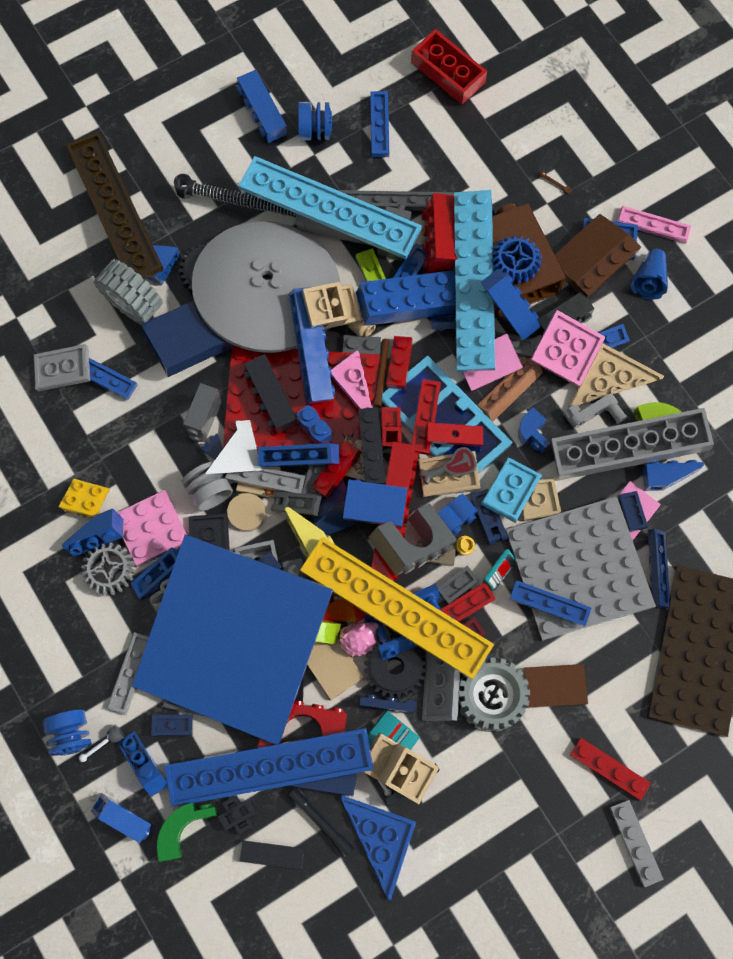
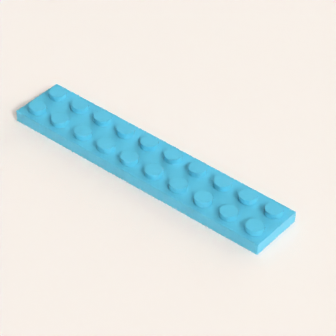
M254 156L238 185L239 190L403 259H407L422 229V225Z
M492 191L454 192L455 254L458 260H455L457 372L496 370L494 301L480 283L493 273V263H491V259H493L491 255L493 252Z

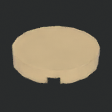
M243 493L231 500L227 514L233 527L240 531L248 532L261 526L266 516L264 503L258 496Z

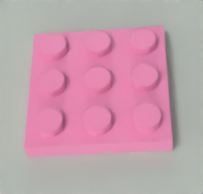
M556 310L530 361L579 387L605 336Z
M165 490L117 512L124 519L123 539L137 567L162 556L171 547L178 548L181 546L186 532Z

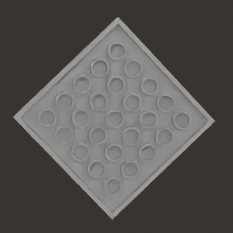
M617 496L506 529L523 583L592 607L586 627L531 608L542 641L656 607Z

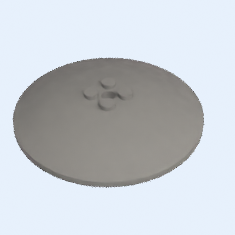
M258 221L229 228L217 235L205 246L194 266L192 293L195 306L203 321L225 341L237 347L256 352H282L297 348L289 292L295 288L316 287L340 282V278L332 257L312 236L290 225ZM268 274L272 276V279L265 280L262 276Z

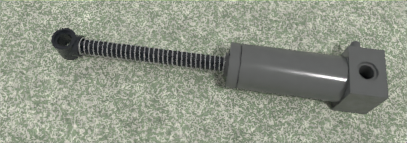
M179 174L174 178L175 190L180 198L186 199L191 196L200 195V197L205 196L207 199H218L217 201L222 200L231 204L235 203L250 208L254 207V209L267 210V212H274V214L289 215L297 218V229L375 247L256 196L237 193L232 190L229 191V189L223 190L222 188L219 189V187L216 188V186L210 187L209 185L206 186V184H197L196 180H192L187 174ZM398 204L397 208L386 206V211L411 221L412 212L404 210V204ZM377 248V255L402 261L401 257Z

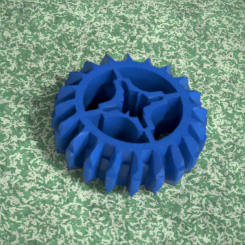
M515 235L511 239L506 236L504 241L500 240L498 245L494 246V251L491 254L493 256V259H491L493 272L499 268L503 273L507 272L518 285L521 283V280L526 283L528 278L532 280L535 274L539 272V267H541L540 260L542 258L541 254H539L540 250L535 248V242L529 243V238L523 240L522 235L519 239ZM516 255H518V256H517L518 261H517V263H516V265H515V257H516Z

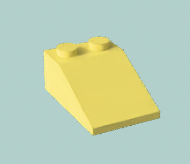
M285 508L286 519L307 559L322 537L334 544L330 536L326 537L324 531L291 508Z

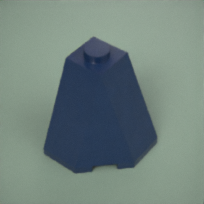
M344 479L340 481L328 498L325 496L321 498L318 516L310 515L313 520L312 524L324 531L326 535L360 523L343 519L348 483Z

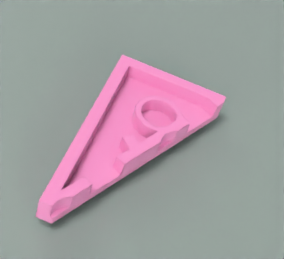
M357 350L331 370V377L358 409L372 408L364 370L360 361V354Z

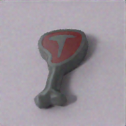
M461 447L454 452L451 460L445 462L444 465L430 471L421 469L419 476L424 479L426 485L429 484L433 477L443 473H449L453 476H466L476 470V459L469 448Z

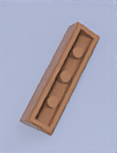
M525 358L521 362L523 368L506 376L477 407L493 422L542 374V369L538 364L530 361L529 358Z

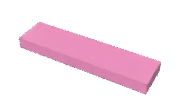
M625 206L621 207L617 222L637 224L639 231L684 244L688 240L691 225Z

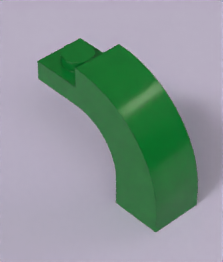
M190 803L175 810L162 825L158 836L157 853L159 862L182 858L180 837L184 828L193 821L218 816L217 808H211V804L199 806V810L196 811L195 803Z

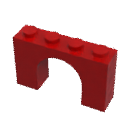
M294 701L287 723L296 717H310L319 724L322 735L344 732L347 713H343L344 709L332 707V710H326L323 705L312 704V707L304 706V702ZM259 739L258 747L274 745L264 739Z

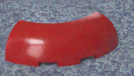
M332 592L323 620L331 622L348 621L357 624L363 620L367 613Z

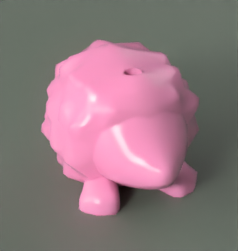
M363 618L357 624L352 623L347 627H343L339 634V644L342 650L351 657L355 655L360 657L362 654L372 651L377 643L376 630L379 627L377 623H364L365 618Z

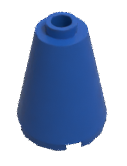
M651 249L647 253L631 280V289L634 294L639 293L643 299L655 300L662 298V295L667 293L666 254L661 249Z

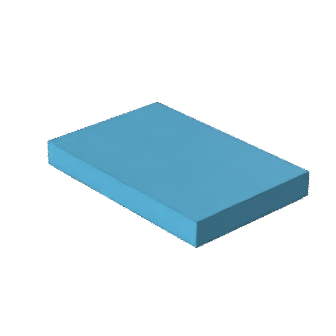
M508 457L481 505L516 523L542 475Z

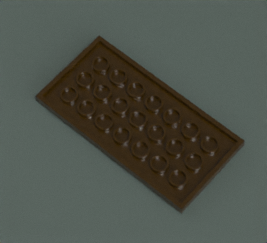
M677 565L675 566L670 593V606L667 609L647 718L726 738L729 734L733 710V578Z

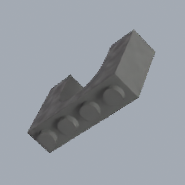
M430 503L418 508L408 518V521L421 537L423 547H416L407 542L392 521L378 526L368 537L396 576L403 572L408 574L415 566L420 568L429 559L434 561L441 553L446 555L453 549L452 545L457 541Z

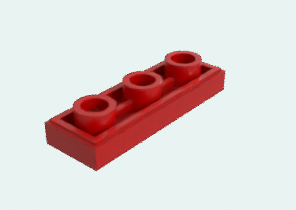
M428 422L426 424V443L482 446L483 426Z

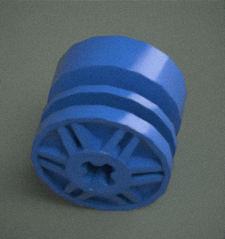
M299 102V140L311 141L312 133L316 132L318 141H321V132H325V141H329L332 131V111L329 102H325V110H321L320 102L317 103L316 110H312L311 102Z
M84 710L59 713L41 721L44 735L55 736L46 742L47 746H55L48 750L49 756L74 754L92 745L91 739H82L89 736V731H79V728L87 724Z

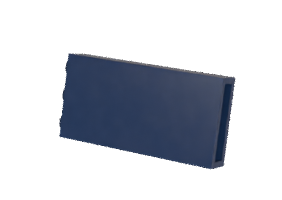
M194 301L141 324L143 335L167 377L235 346L219 337L207 326L201 318Z

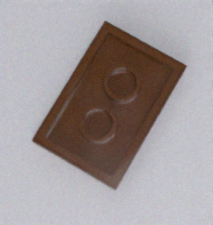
M584 664L524 668V676L529 683L527 690L530 689L528 708L588 704Z

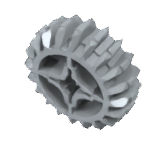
M102 543V549L99 550L98 547H95V553L88 551L90 558L86 557L83 559L87 564L81 565V568L86 570L81 575L86 578L84 583L90 584L89 589H95L96 594L102 591L103 595L107 596L110 590V593L115 595V589L122 592L121 586L128 587L129 585L126 581L133 580V577L129 574L135 573V570L131 568L135 563L130 561L132 555L127 554L126 548L121 550L119 544L114 548L113 543H109L107 548ZM109 555L117 556L123 562H111ZM102 558L101 564L94 569L97 561ZM108 564L112 568L110 569L111 571L109 572V575L105 571ZM118 572H122L121 576L115 581V575ZM94 576H105L108 583H100L95 580Z

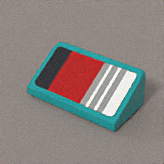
M507 549L503 552L482 581L483 583L486 582L492 591L496 590L516 563L510 550Z

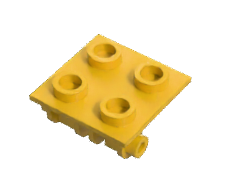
M73 479L59 508L76 515L81 513V517L86 515V517L93 518L101 513L100 509L110 488Z

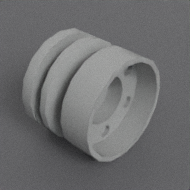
M213 462L198 466L190 471L181 481L187 493L193 495L191 500L196 509L201 512L221 504L233 493L227 479H221L223 473L206 474Z

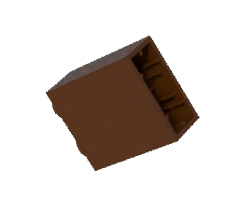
M510 203L499 208L496 211V215L492 217L493 249L500 240L504 241L506 236L511 239L515 235L519 239L522 235L523 240L529 238V243L535 242V248H539V254L542 256L539 272L535 274L532 280L528 278L526 283L521 280L519 285L516 281H513L512 285H516L522 292L520 297H524L531 305L559 294L566 277L529 203L516 207L514 203ZM516 255V257H515V265H516V263H517V261H518V259H517V256H518V255ZM494 303V318H497L503 314Z

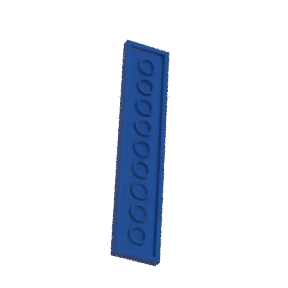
M360 728L166 764L164 769L171 807L371 771L374 770L367 730L366 728Z

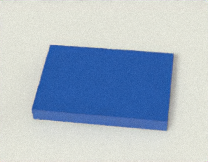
M348 480L343 519L379 525L392 521L395 527L402 528L407 488Z

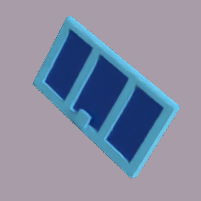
M429 356L425 357L408 372L406 389L389 388L382 395V403L385 407H401V423L413 435L422 379L441 382L435 423L483 426V445L466 446L431 443L430 454L433 457L451 455L461 447L469 448L476 453L478 474L513 443Z

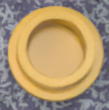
M462 536L457 539L456 549L460 554L469 555L474 551L475 543L472 538Z

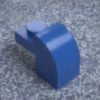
M534 407L522 418L518 428V438L523 446L529 441L536 451L544 453L548 449L550 442L538 431L545 425L547 419Z

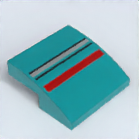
M387 710L367 734L370 747L378 733L385 735L410 750L420 738Z

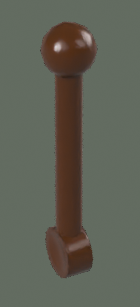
M544 171L539 172V177H544L556 186L560 187L564 190L565 194H569L571 192V188L569 186H563L559 182L547 176Z

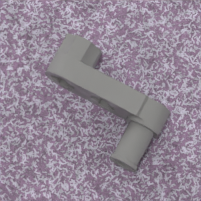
M612 393L582 411L576 404L569 407L563 413L573 429L580 427L605 410L610 412L617 424L627 418V415L619 407L618 401Z

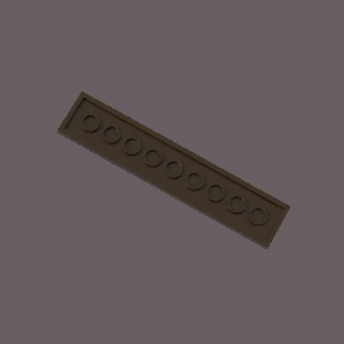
M98 131L66 144L118 260L121 263H125L127 267H131L134 272L139 273L143 279L164 271L100 132Z

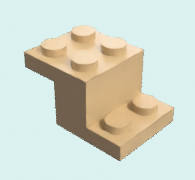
M340 282L302 290L311 328L323 325L324 329L361 321L352 284L340 286Z
M378 733L370 747L374 770L365 771V773L420 804L439 767L385 735Z

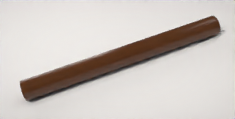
M382 339L374 398V407L378 408L381 407L389 339Z

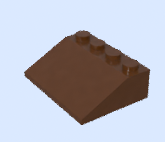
M599 214L555 254V257L566 277L565 281L577 294L582 291L588 299L636 255L641 246L627 232L602 214Z

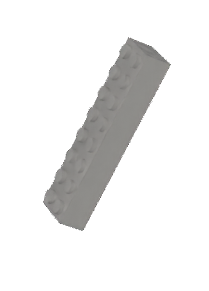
M705 408L551 439L559 480L710 451L714 445Z

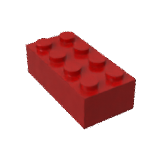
M436 29L412 50L411 64L461 105L485 84L487 70Z
M433 193L430 200H427L426 208L423 209L421 216L424 221L422 236H425L423 252H426V257L424 258L423 267L426 268V274L451 271L455 265V260H458L455 254L454 195Z

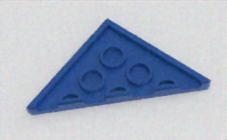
M341 795L344 807L387 899L391 900L416 821Z

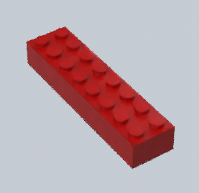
M393 442L386 485L407 488L403 524H407L409 507H406V505L410 506L413 489L409 487H413L416 471L412 469H416L419 452H415L416 445ZM402 524V528H396L403 536V538H405L407 526H403ZM375 548L371 568L392 581L398 580V575L396 576Z

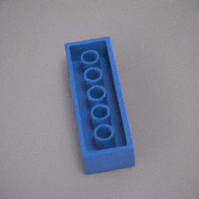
M455 270L360 282L356 295L364 325L456 314Z

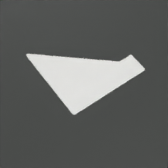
M250 420L236 421L237 431L207 470L206 474L262 470L258 466V452Z

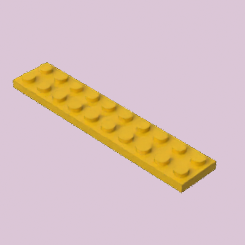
M323 537L300 569V572L323 586L333 589V593L472 680L494 646L487 639Z

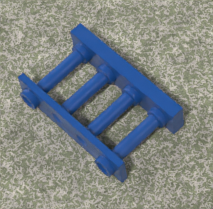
M436 584L413 593L441 611L437 604L441 600ZM368 614L365 615V623L375 622L379 625L376 631L382 642V645L378 646L382 660L392 658L399 653L418 646L402 635L390 641L383 623Z

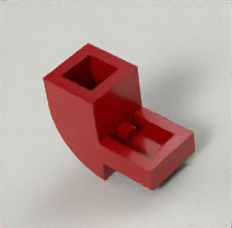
M382 407V446H392L393 442L401 443V407Z

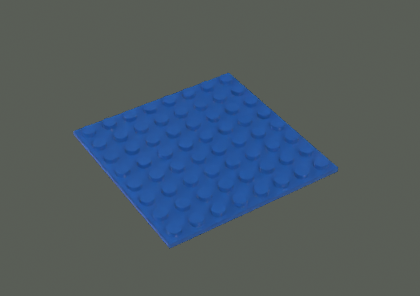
M185 534L132 687L273 744H280L333 589Z

